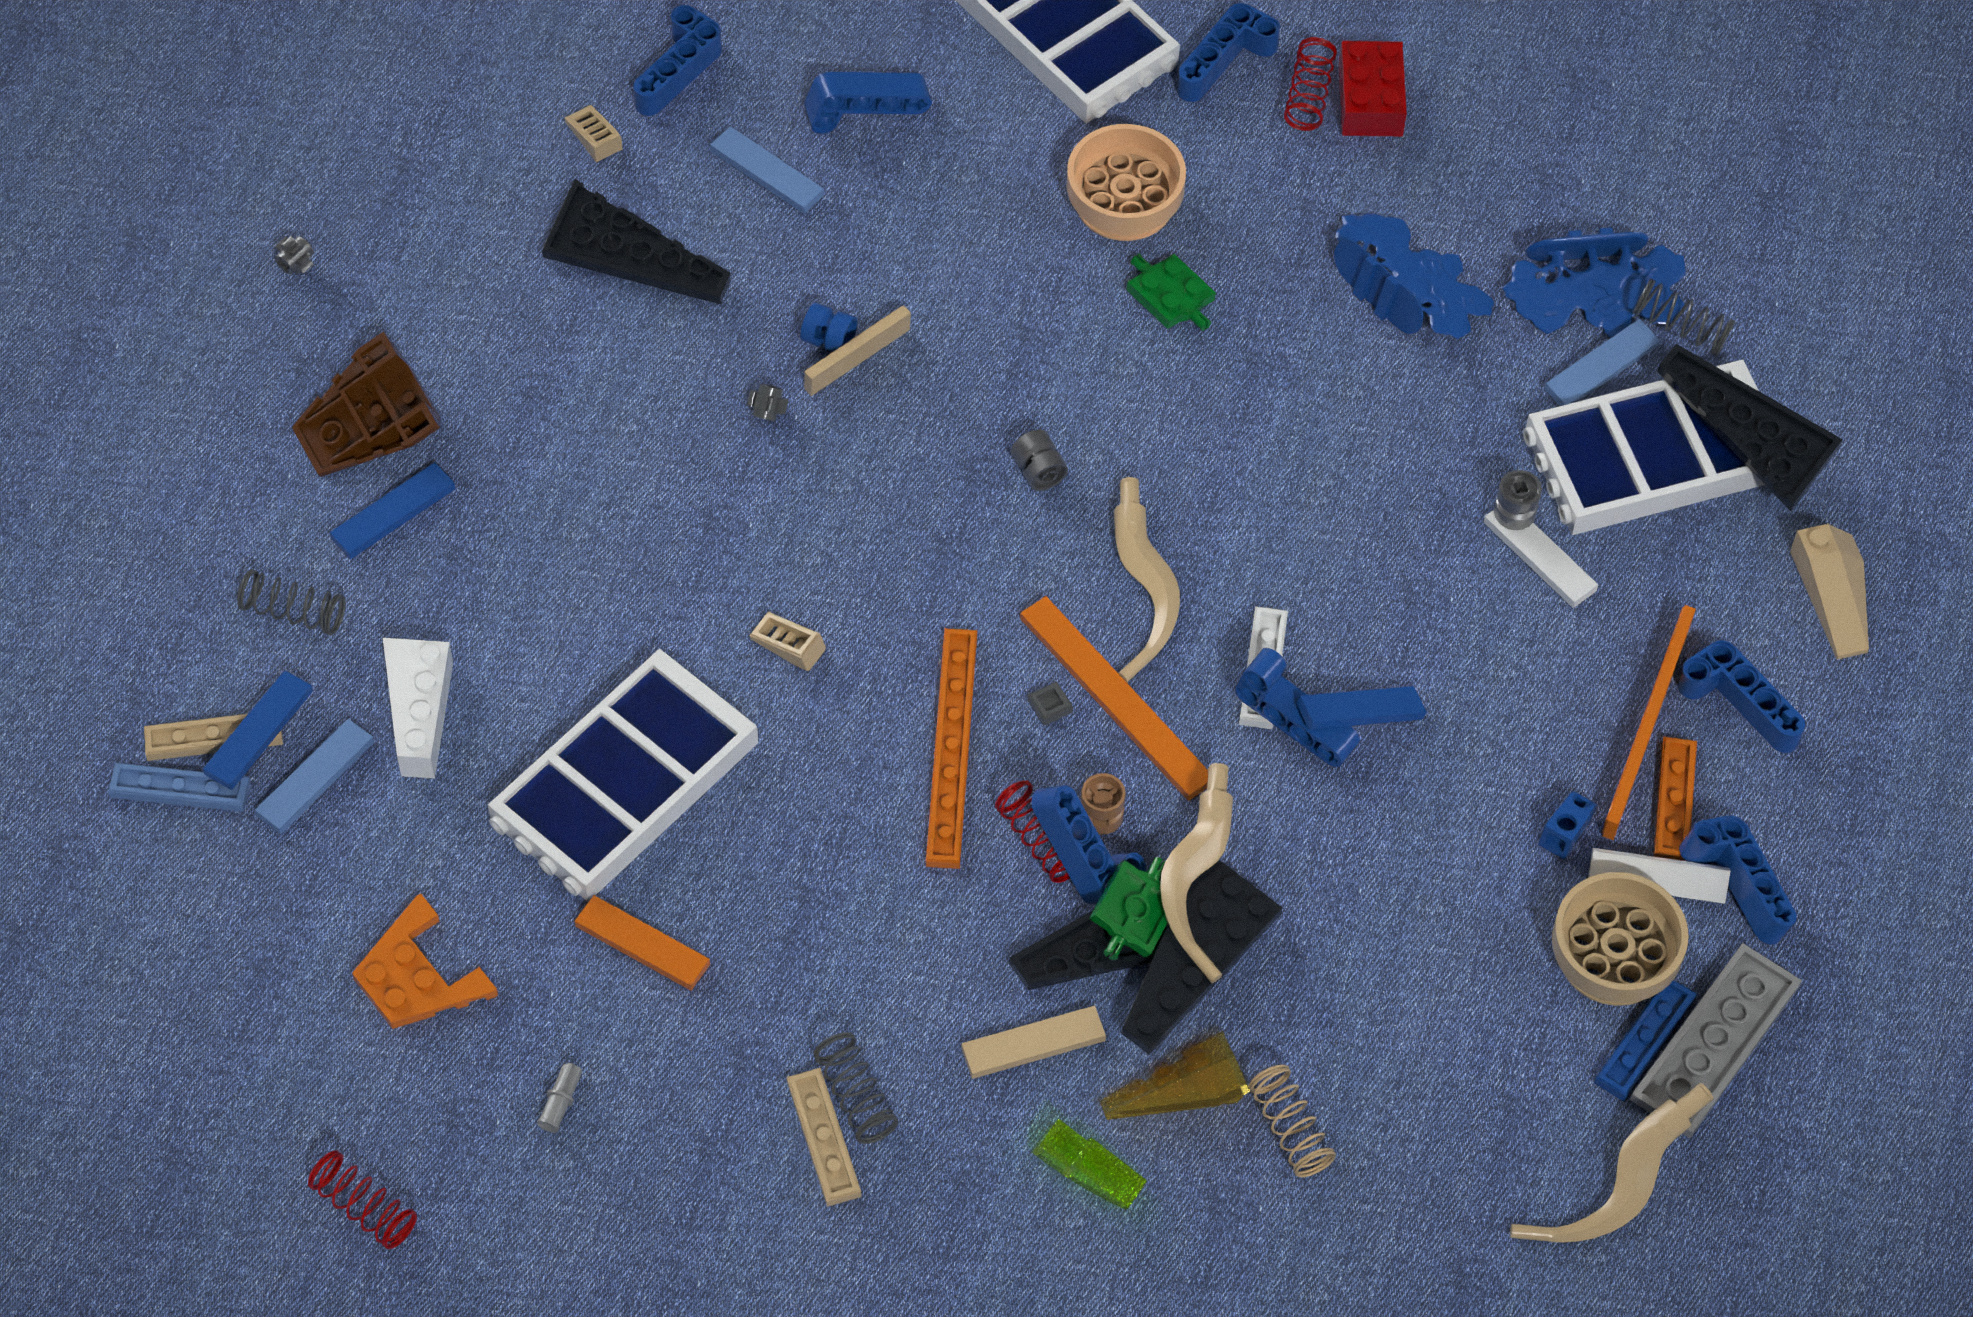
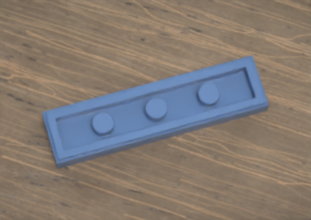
M731 126L710 144V151L803 214L824 196V188Z
M1639 318L1546 382L1544 389L1559 406L1578 402L1658 347L1660 340Z
M347 719L255 809L256 816L279 834H282L374 744L373 736L350 719Z
M115 763L108 794L110 798L244 812L251 782L248 776H243L237 785L230 790L204 775V772Z

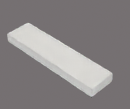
M1494 510L1485 516L1484 523L1572 608L1597 591L1598 584L1534 523L1523 530H1511L1498 523Z
M1255 606L1247 667L1263 648L1273 649L1282 656L1288 611ZM1242 702L1239 725L1266 729L1273 728L1271 722Z
M1593 848L1588 878L1608 872L1631 873L1657 883L1671 896L1725 904L1731 870L1728 867Z

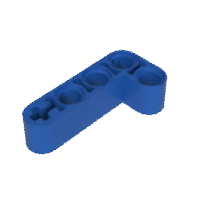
M1233 4L1181 65L1177 88L1179 97L1187 102L1200 100L1243 48L1262 57L1274 55L1279 46L1280 23L1275 18L1248 4Z
M680 5L672 10L671 29L673 40L676 43L634 82L635 107L642 115L652 116L659 113L722 53L720 25L692 6Z
M825 72L814 79L804 106L812 130L815 133L823 134L831 132L837 127L842 114L915 115L926 112L932 106V100L923 75L918 73Z
M1725 640L1713 642L1684 663L1678 682V690L1684 697L1699 699L1717 688L1775 750L1782 753H1790L1798 747L1805 728V720L1802 715L1732 643ZM1760 706L1767 707L1769 710H1765Z
M1263 648L1243 672L1235 688L1236 695L1243 703L1325 763L1333 767H1340L1359 744V734L1351 726L1309 730L1296 704L1300 696L1307 694L1282 677L1287 665L1284 658L1273 649Z
M1062 785L1040 788L1035 791L1031 800L1032 809L1081 898L1087 904L1094 905L1098 903L1118 864L1126 860L1138 870L1146 872L1145 861L1136 852L1109 854L1076 792L1071 787Z
M1734 815L1702 820L1694 825L1679 846L1681 856L1687 862L1701 864L1716 862L1717 866L1730 868L1728 886L1755 935L1766 944L1775 945L1779 943L1796 922L1797 915L1748 825L1741 818Z

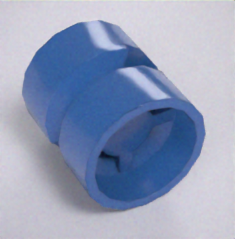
M815 302L806 313L801 327L800 339L817 347L824 344L827 351L833 352L855 337L858 319L841 311L834 314L831 307Z

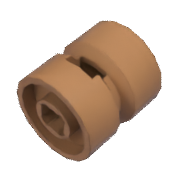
M1107 773L1095 774L1089 777L1084 782L1081 790V803L1099 835L1110 834L1116 831L1121 826L1124 818L1125 786L1120 779Z

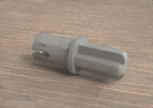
M564 1064L553 1089H549L546 1093L548 1100L537 1121L538 1126L545 1131L557 1133L568 1106L573 1105L574 1099L572 1095L582 1074V1069L575 1064Z

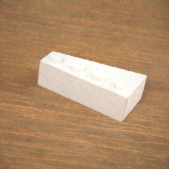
M383 638L396 753L401 776L435 778L453 668L450 642Z

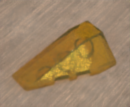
M1222 1031L1190 1045L1181 1051L1183 1058L1171 1065L1162 1062L1154 1067L1155 1072H1153L1149 1079L1145 1081L1143 1079L1131 1081L1100 1100V1104L1106 1119L1110 1120L1217 1107L1222 1104L1229 1105L1240 1101L1250 1090Z

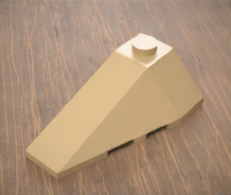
M1830 524L1797 530L1790 553L1836 659L1868 653L1869 641L1864 560L1853 535Z

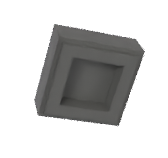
M1057 681L1027 695L1028 703L1043 726L1073 713V706Z

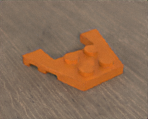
M421 893L413 899L352 972L355 982L392 1029L434 1017L436 1012L452 1007L460 1009L469 1006V1002L482 998L490 1000L498 996L497 988L480 967L451 986H448L412 941L413 938L440 922L438 914Z

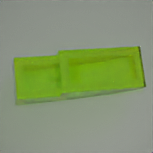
M1059 1118L1047 1128L1031 1151V1153L1071 1181L1125 1210L1130 1207L1147 1182L1145 1178L1095 1139L1090 1137L1086 1140Z

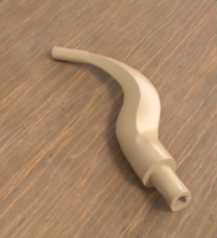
M1126 477L1120 481V505L1114 509L1115 540L1120 560L1125 569L1151 595L1155 616L1152 632L1145 648L1118 673L1126 682L1131 680L1164 647L1173 632L1180 607V590L1171 568L1148 539L1146 508L1140 504L1139 480L1133 477Z
M1213 763L1209 766L1207 791L1200 795L1197 824L1174 848L1165 861L1161 872L1160 884L1162 905L1172 932L1182 948L1211 983L1216 982L1222 976V973L1194 940L1187 917L1186 898L1191 883L1200 874L1219 861L1225 851L1230 835L1233 797L1227 793L1229 767L1222 763Z
M1699 1083L1678 1101L1666 1100L1636 1126L1624 1141L1619 1152L1616 1182L1612 1195L1599 1210L1575 1223L1560 1227L1511 1224L1510 1238L1548 1242H1578L1603 1236L1627 1224L1647 1204L1655 1185L1665 1149L1691 1127L1689 1119L1714 1099L1709 1089L1704 1084Z

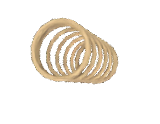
M1283 1064L1275 1065L1257 1074L1250 1081L1248 1087L1251 1093H1254L1255 1101L1266 1103L1262 1113L1264 1117L1274 1119L1271 1126L1272 1133L1283 1135L1279 1144L1280 1148L1285 1151H1292L1288 1162L1289 1165L1294 1167L1293 1172L1295 1176L1308 1177L1328 1167L1334 1161L1336 1153L1334 1149L1328 1147L1321 1148L1305 1155L1296 1164L1292 1163L1291 1158L1296 1151L1317 1144L1325 1137V1133L1313 1134L1293 1149L1283 1146V1140L1287 1135L1295 1134L1310 1127L1316 1121V1117H1306L1295 1123L1286 1132L1275 1131L1274 1125L1278 1119L1292 1116L1303 1110L1308 1104L1306 1100H1301L1289 1105L1275 1117L1266 1114L1265 1110L1269 1103L1284 1100L1299 1089V1085L1292 1084L1276 1092L1267 1101L1258 1099L1257 1094L1272 1091L1289 1078L1291 1074L1289 1066ZM1282 1072H1285L1279 1079H1277L1273 1083L1261 1087L1272 1077ZM1264 1077H1266V1078L1258 1085L1257 1088H1254V1086H1255L1260 1080H1262ZM1296 1087V1088H1295L1293 1091H1291L1290 1093H1288V1094H1286V1095H1284V1096H1282V1097H1279V1098L1274 1099L1275 1097H1277V1096H1278L1279 1094H1281L1282 1092H1284V1091H1286V1090H1288V1089H1290V1088ZM1304 1103L1300 1108L1283 1115L1291 1108ZM1313 1119V1120H1312L1310 1123H1308L1307 1125H1305V1126H1303V1127H1301V1128H1299V1129L1293 1130V1129L1296 1128L1298 1125H1300V1124H1302V1123H1304V1122H1306V1121H1308V1120ZM1322 1135L1320 1138H1318V1139L1315 1140L1314 1142H1312V1143H1310V1144H1308V1145L1302 1146V1145L1305 1144L1307 1141H1309V1140H1311V1139H1313V1138H1315V1137H1317V1136ZM1327 1154L1326 1156H1324L1323 1158H1321V1159H1319V1160H1316V1161L1311 1162V1163H1307V1162H1309L1310 1160H1312V1159H1314V1158H1316V1157H1318V1156ZM1320 1163L1319 1165H1317V1166H1315V1167H1313V1168H1311V1169H1308V1170H1305V1171H1299L1300 1168L1309 1167V1166H1312V1165H1315V1164Z

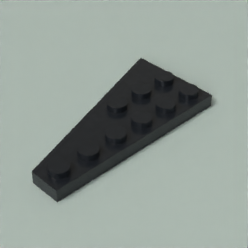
M576 179L573 181L542 249L543 258L720 305L731 282V273L702 255L696 256L684 249V244L676 239L671 241L661 235V230L623 207L617 208L606 201V197L598 192L595 194L584 188L583 183Z
M1675 344L1659 364L1658 373L1790 512L1841 446L1843 439L1678 344Z
M1220 860L1191 883L1187 892L1186 909L1190 930L1195 942L1222 973V976L1216 982L1211 983L1182 948L1168 924L1122 1029V1034L1148 1055L1282 914L1283 907Z
M1092 910L1009 958V965L1027 990L1149 964L1155 956L1169 923L1165 926L1149 956L1143 957L1129 946L1124 945L1117 960H1112L1108 958L1110 955H1104V950H1106L1112 936L1089 919L1093 912Z

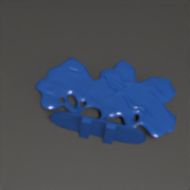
M1366 213L1360 217L1353 214L1341 216L1343 226L1336 231V239L1339 241L1334 252L1336 267L1345 281L1354 288L1352 293L1360 301L1366 299L1375 307L1374 314L1381 320L1387 318L1402 332L1413 334L1422 327L1423 312H1425L1430 317V327L1435 333L1451 335L1459 339L1472 331L1467 317L1468 314L1474 316H1490L1492 314L1491 307L1494 306L1492 297L1477 286L1457 282V276L1464 271L1459 255L1449 253L1440 255L1436 251L1423 249L1418 253L1413 252L1409 249L1411 233L1406 222L1400 218L1383 217L1379 214ZM1358 241L1364 242L1362 247L1357 244ZM1369 244L1376 247V255L1373 257L1366 251ZM1378 257H1380V258L1384 259L1385 261H1384V262H1378L1376 259H1377ZM1429 302L1432 306L1426 308L1422 304Z
M1610 227L1600 228L1596 235L1582 236L1581 230L1569 231L1567 237L1546 239L1529 246L1525 250L1526 256L1529 259L1539 262H1551L1539 268L1534 263L1526 260L1517 261L1511 268L1512 280L1504 285L1502 289L1505 291L1508 299L1515 301L1517 313L1521 314L1525 319L1531 320L1535 327L1546 334H1550L1564 326L1575 309H1582L1585 311L1586 320L1595 327L1604 328L1605 334L1612 338L1631 325L1632 317L1634 316L1632 312L1651 278L1656 282L1650 294L1658 284L1662 283L1663 285L1653 315L1654 318L1673 293L1670 287L1686 275L1684 256L1680 254L1675 255L1671 249L1664 245L1654 247L1644 257L1639 258L1632 254L1644 248L1648 243V236L1645 233H1613V229ZM1621 255L1619 264L1616 265L1601 262L1597 258ZM1589 258L1590 260L1589 268L1579 272L1567 268L1563 261ZM1631 262L1638 264L1639 269L1637 271L1633 270ZM1555 267H1557V279L1551 284L1546 283L1545 280L1549 271L1555 272ZM1563 270L1570 274L1569 278L1563 276ZM1542 271L1543 275L1541 278L1536 279V272ZM1659 289L1639 314L1648 320ZM1679 295L1669 324L1672 323L1685 305ZM1674 297L1652 324H1666Z

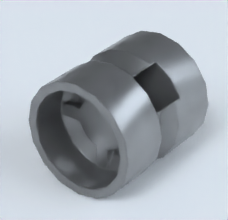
M1033 430L1024 434L1011 448L1012 456L1023 470L1029 485L1035 491L1053 488L1068 473V466L1060 453L1056 451L1055 444L1045 430Z
M1513 470L1506 473L1501 479L1494 514L1498 523L1503 527L1511 530H1523L1530 527L1534 522L1542 492L1541 482L1535 475L1524 470Z

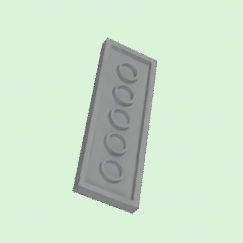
M1742 943L1634 1090L1630 1100L1649 1113H1652L1666 1100L1671 1099L1676 1102L1699 1083L1704 1084L1714 1099L1689 1119L1691 1127L1683 1135L1690 1139L1796 993L1802 980Z

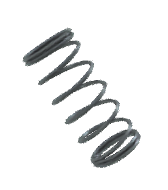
M1651 278L1632 312L1633 315L1638 316L1659 289L1650 314V323L1657 320L1674 297L1665 324V331H1668L1690 304L1681 329L1680 338L1683 339L1688 335L1705 312L1695 342L1697 347L1703 343L1721 319L1711 348V354L1718 356L1735 324V320L1729 319L1718 340L1724 322V314H1721L1699 341L1709 308L1708 306L1703 308L1684 333L1694 303L1692 298L1687 301L1668 326L1678 298V292L1675 291L1671 294L1653 318L1663 285L1662 283L1658 284L1650 294L1656 282Z
M250 569L244 575L237 595V604L240 610L246 611L251 606H254L258 615H263L270 610L275 620L282 619L287 614L290 624L295 625L304 620V624L309 630L316 628L320 624L323 633L330 636L339 629L346 605L345 597L342 594L338 593L331 599V592H326L321 604L320 619L314 626L310 627L307 624L306 614L313 601L315 593L313 586L307 591L303 615L299 620L293 622L290 619L289 610L292 607L298 590V583L296 581L290 587L285 612L280 617H276L273 613V604L280 591L281 578L277 577L273 583L270 605L264 612H259L256 607V600L263 588L265 574L263 572L259 574L257 570ZM253 574L252 590L246 604L243 606L244 592ZM278 582L277 590L274 596L275 587ZM294 586H295L294 593H293V596H292V599H291V594H292L293 588H294ZM339 600V610L336 617V621L330 630V621L333 609L337 601Z
M850 1032L838 1033L828 1037L816 1047L814 1051L815 1060L820 1065L826 1066L824 1077L829 1081H834L832 1093L835 1096L842 1097L840 1109L850 1113L848 1124L852 1128L858 1129L855 1134L857 1142L861 1144L877 1142L895 1130L898 1125L897 1116L893 1114V1110L886 1109L869 1117L861 1126L852 1124L851 1117L854 1113L864 1112L876 1107L885 1099V1094L878 1093L869 1096L855 1106L853 1110H846L843 1107V1101L846 1097H853L867 1092L875 1086L877 1079L873 1077L864 1079L853 1085L844 1095L838 1094L835 1091L837 1082L853 1079L864 1073L869 1067V1063L859 1062L844 1070L836 1079L827 1076L829 1066L846 1063L855 1058L861 1051V1047L854 1046L856 1043L854 1034ZM851 1038L850 1043L840 1051L828 1056L819 1057V1053L829 1044L840 1039ZM853 1049H858V1051L849 1058L839 1062L832 1063L834 1060L841 1058L849 1051ZM860 1065H866L858 1073L851 1075L849 1077L841 1078L843 1075H845L848 1071L852 1070L853 1068L858 1067ZM874 1080V1082L867 1088L859 1092L849 1094L852 1090H854L861 1084ZM882 1096V1098L873 1105L857 1110L867 1101ZM887 1120H894L884 1131L871 1137L860 1138L868 1128L875 1127Z

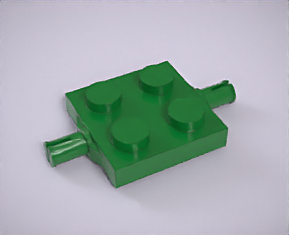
M1137 254V256L1135 255L1132 258L1131 264L1141 274L1128 281L1126 290L1160 323L1169 329L1179 322L1192 320L1201 331H1205V329L1207 330L1210 327L1211 320L1200 311L1215 300L1216 292L1179 257L1173 254L1154 265H1150L1141 254Z
M1155 857L1147 872L1138 870L1126 860L1118 864L1089 919L1112 936L1106 950H1104L1105 956L1110 955L1109 959L1117 960L1124 945L1129 946L1143 957H1147L1152 953L1168 923L1162 905L1161 881H1159L1165 861L1161 862L1163 859Z

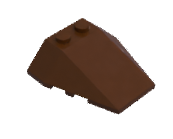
M384 331L355 351L351 356L353 361L341 375L337 373L331 380L333 385L322 398L317 396L292 426L294 433L320 477L412 447L440 428V416L413 369Z

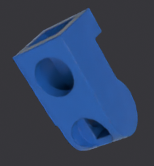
M1572 791L1546 823L1538 845L1565 860L1572 851L1573 845L1591 821L1598 804Z

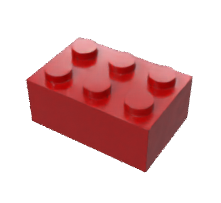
M1342 41L1338 64L1342 136L1403 137L1407 116L1403 42Z

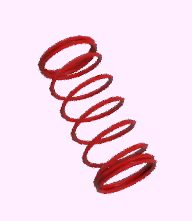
M1310 37L1302 40L1298 46L1297 62L1294 65L1295 74L1291 78L1292 87L1289 89V100L1286 102L1284 111L1286 123L1297 130L1312 131L1319 128L1323 121L1321 111L1326 107L1323 99L1328 96L1329 91L1326 86L1331 83L1329 73L1334 69L1332 62L1336 59L1337 54L1335 46L1324 38ZM1310 45H1322L1330 48L1333 56L1330 59L1320 55L1305 56L1302 50ZM1316 57L1324 59L1326 61H1316L1309 58ZM1304 60L1309 64L1317 66L1330 64L1331 69L1325 72L1318 68H1305L1300 61ZM1299 64L1303 69L1297 71V65ZM1310 70H1317L1323 73H1316ZM1302 71H1307L1315 75H1327L1328 82L1323 85L1313 80L1303 81L1298 74ZM1295 77H1297L1300 80V82L1294 84ZM1304 83L1314 88L1323 87L1326 92L1323 97H1319L1312 93H1299L1295 86ZM1294 89L1297 94L1291 97L1292 90ZM1304 95H1309V96H1313V97H1317V98H1311V97H1307V96H1304ZM1302 96L1309 100H1321L1323 107L1319 110L1308 103H1294L1292 99ZM1298 108L1307 113H1317L1320 120L1316 123H1304L1295 119L1289 110ZM1287 114H1288L1294 121H1296L1297 123L1302 124V125H1306V126H1301V125H1297V124L1293 123L1291 120H1289Z
M1028 780L1015 782L998 796L995 802V809L1004 819L1012 820L1011 829L1014 832L1022 833L1021 842L1025 846H1033L1032 857L1043 860L1042 870L1045 873H1049V879L1053 883H1061L1070 879L1068 873L1054 878L1056 873L1066 870L1065 867L1060 869L1063 866L1061 860L1056 862L1051 871L1045 868L1046 859L1057 856L1056 852L1050 855L1054 850L1053 846L1045 857H1037L1035 855V847L1049 841L1047 837L1039 842L1046 834L1045 831L1032 844L1024 841L1025 832L1041 826L1038 823L1028 828L1037 819L1036 815L1027 823L1024 830H1016L1013 823L1015 819L1033 811L1031 807L1029 810L1018 815L1024 806L1031 802L1032 798H1028L1032 793L1033 785ZM1028 785L1026 792L1017 801L1004 807L1008 799L1018 789ZM1018 808L1012 817H1007L1003 814Z
M338 1150L325 1154L310 1172L308 1187L312 1190H318L321 1198L332 1196L333 1207L335 1209L346 1208L349 1220L361 1219V1229L364 1232L375 1230L376 1241L382 1243V1246L386 1249H393L401 1244L414 1228L417 1221V1213L413 1209L401 1212L389 1224L382 1240L378 1238L379 1228L395 1215L400 1207L401 1200L397 1199L389 1204L381 1215L376 1227L366 1229L363 1224L364 1217L370 1214L382 1202L387 1192L386 1188L379 1189L371 1197L361 1216L351 1217L349 1215L350 1206L365 1194L372 1183V1177H366L358 1184L351 1194L348 1204L337 1206L335 1203L336 1194L341 1192L354 1179L358 1166L354 1165L347 1169L337 1182L333 1193L324 1195L321 1192V1188L325 1187L335 1177L344 1159V1155ZM332 1157H334L327 1164L326 1168L322 1172V1175L319 1179V1183L313 1185L315 1177L320 1171V1169L324 1166L326 1162H328ZM336 1160L335 1165L333 1166V1168L331 1169V1171L328 1173V1175L324 1178L326 1172L328 1171V1169L330 1168V1166H331V1165L334 1163V1161ZM355 1168L351 1177L339 1188L346 1175ZM369 1180L364 1190L353 1200L359 1188ZM383 1191L380 1199L368 1210L373 1200ZM397 1203L393 1212L382 1222L387 1212ZM411 1214V1218L397 1234L389 1238L397 1225Z

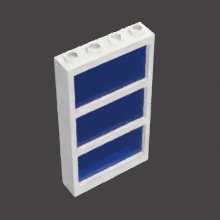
M956 0L1086 124L1095 118L1102 117L1108 109L1119 102H1125L1131 94L1142 87H1148L1154 79L1165 72H1171L1179 62L1180 44L1132 0Z
M1744 360L1716 366L1758 390ZM1665 380L1529 414L1526 428L1523 429L1524 441L1528 447H1532L1535 454L1536 467L1540 473H1544L1547 480L1546 485L1549 496L1555 498L1559 506L1560 520L1564 525L1567 524L1572 535L1765 485Z
M659 648L488 804L490 825L500 835L507 834L513 839L515 846L524 855L531 854L536 858L544 872L550 876L555 874L560 878L564 887L572 895L577 896L579 894L589 902L593 895L599 893L758 744L757 726Z

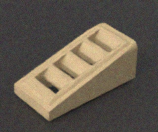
M592 105L565 117L566 124L595 162L623 149L620 134ZM590 116V118H588V119H586V120H584V121L578 123L579 121H581V120H583V119H585V118H587V117ZM592 123H595V125H592V126H590V127L584 129V127H586V126H588V125H590V124H592ZM597 130H600L599 132L590 135L591 133H593V132H595V131H597ZM605 136V138H603V139H601V140H599V141H596L597 139H599V138Z
M767 612L749 635L754 642L806 671H810L826 649L820 633L771 612ZM774 626L778 627L771 637L767 636ZM785 633H788V634L785 636V638L782 640V642H780V640H781V638L784 636V634H785ZM798 639L799 641L797 642V644L794 647H792V645Z

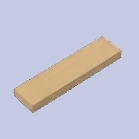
M904 305L899 307L805 370L804 389L810 396L814 395L910 330L911 312Z
M248 714L144 726L147 761L216 753ZM282 730L269 746L283 745Z
M1091 1006L961 1043V1049L971 1078L974 1079L1106 1041V1034L1096 1007Z
M821 1068L786 1077L827 1207L860 1198L861 1189Z

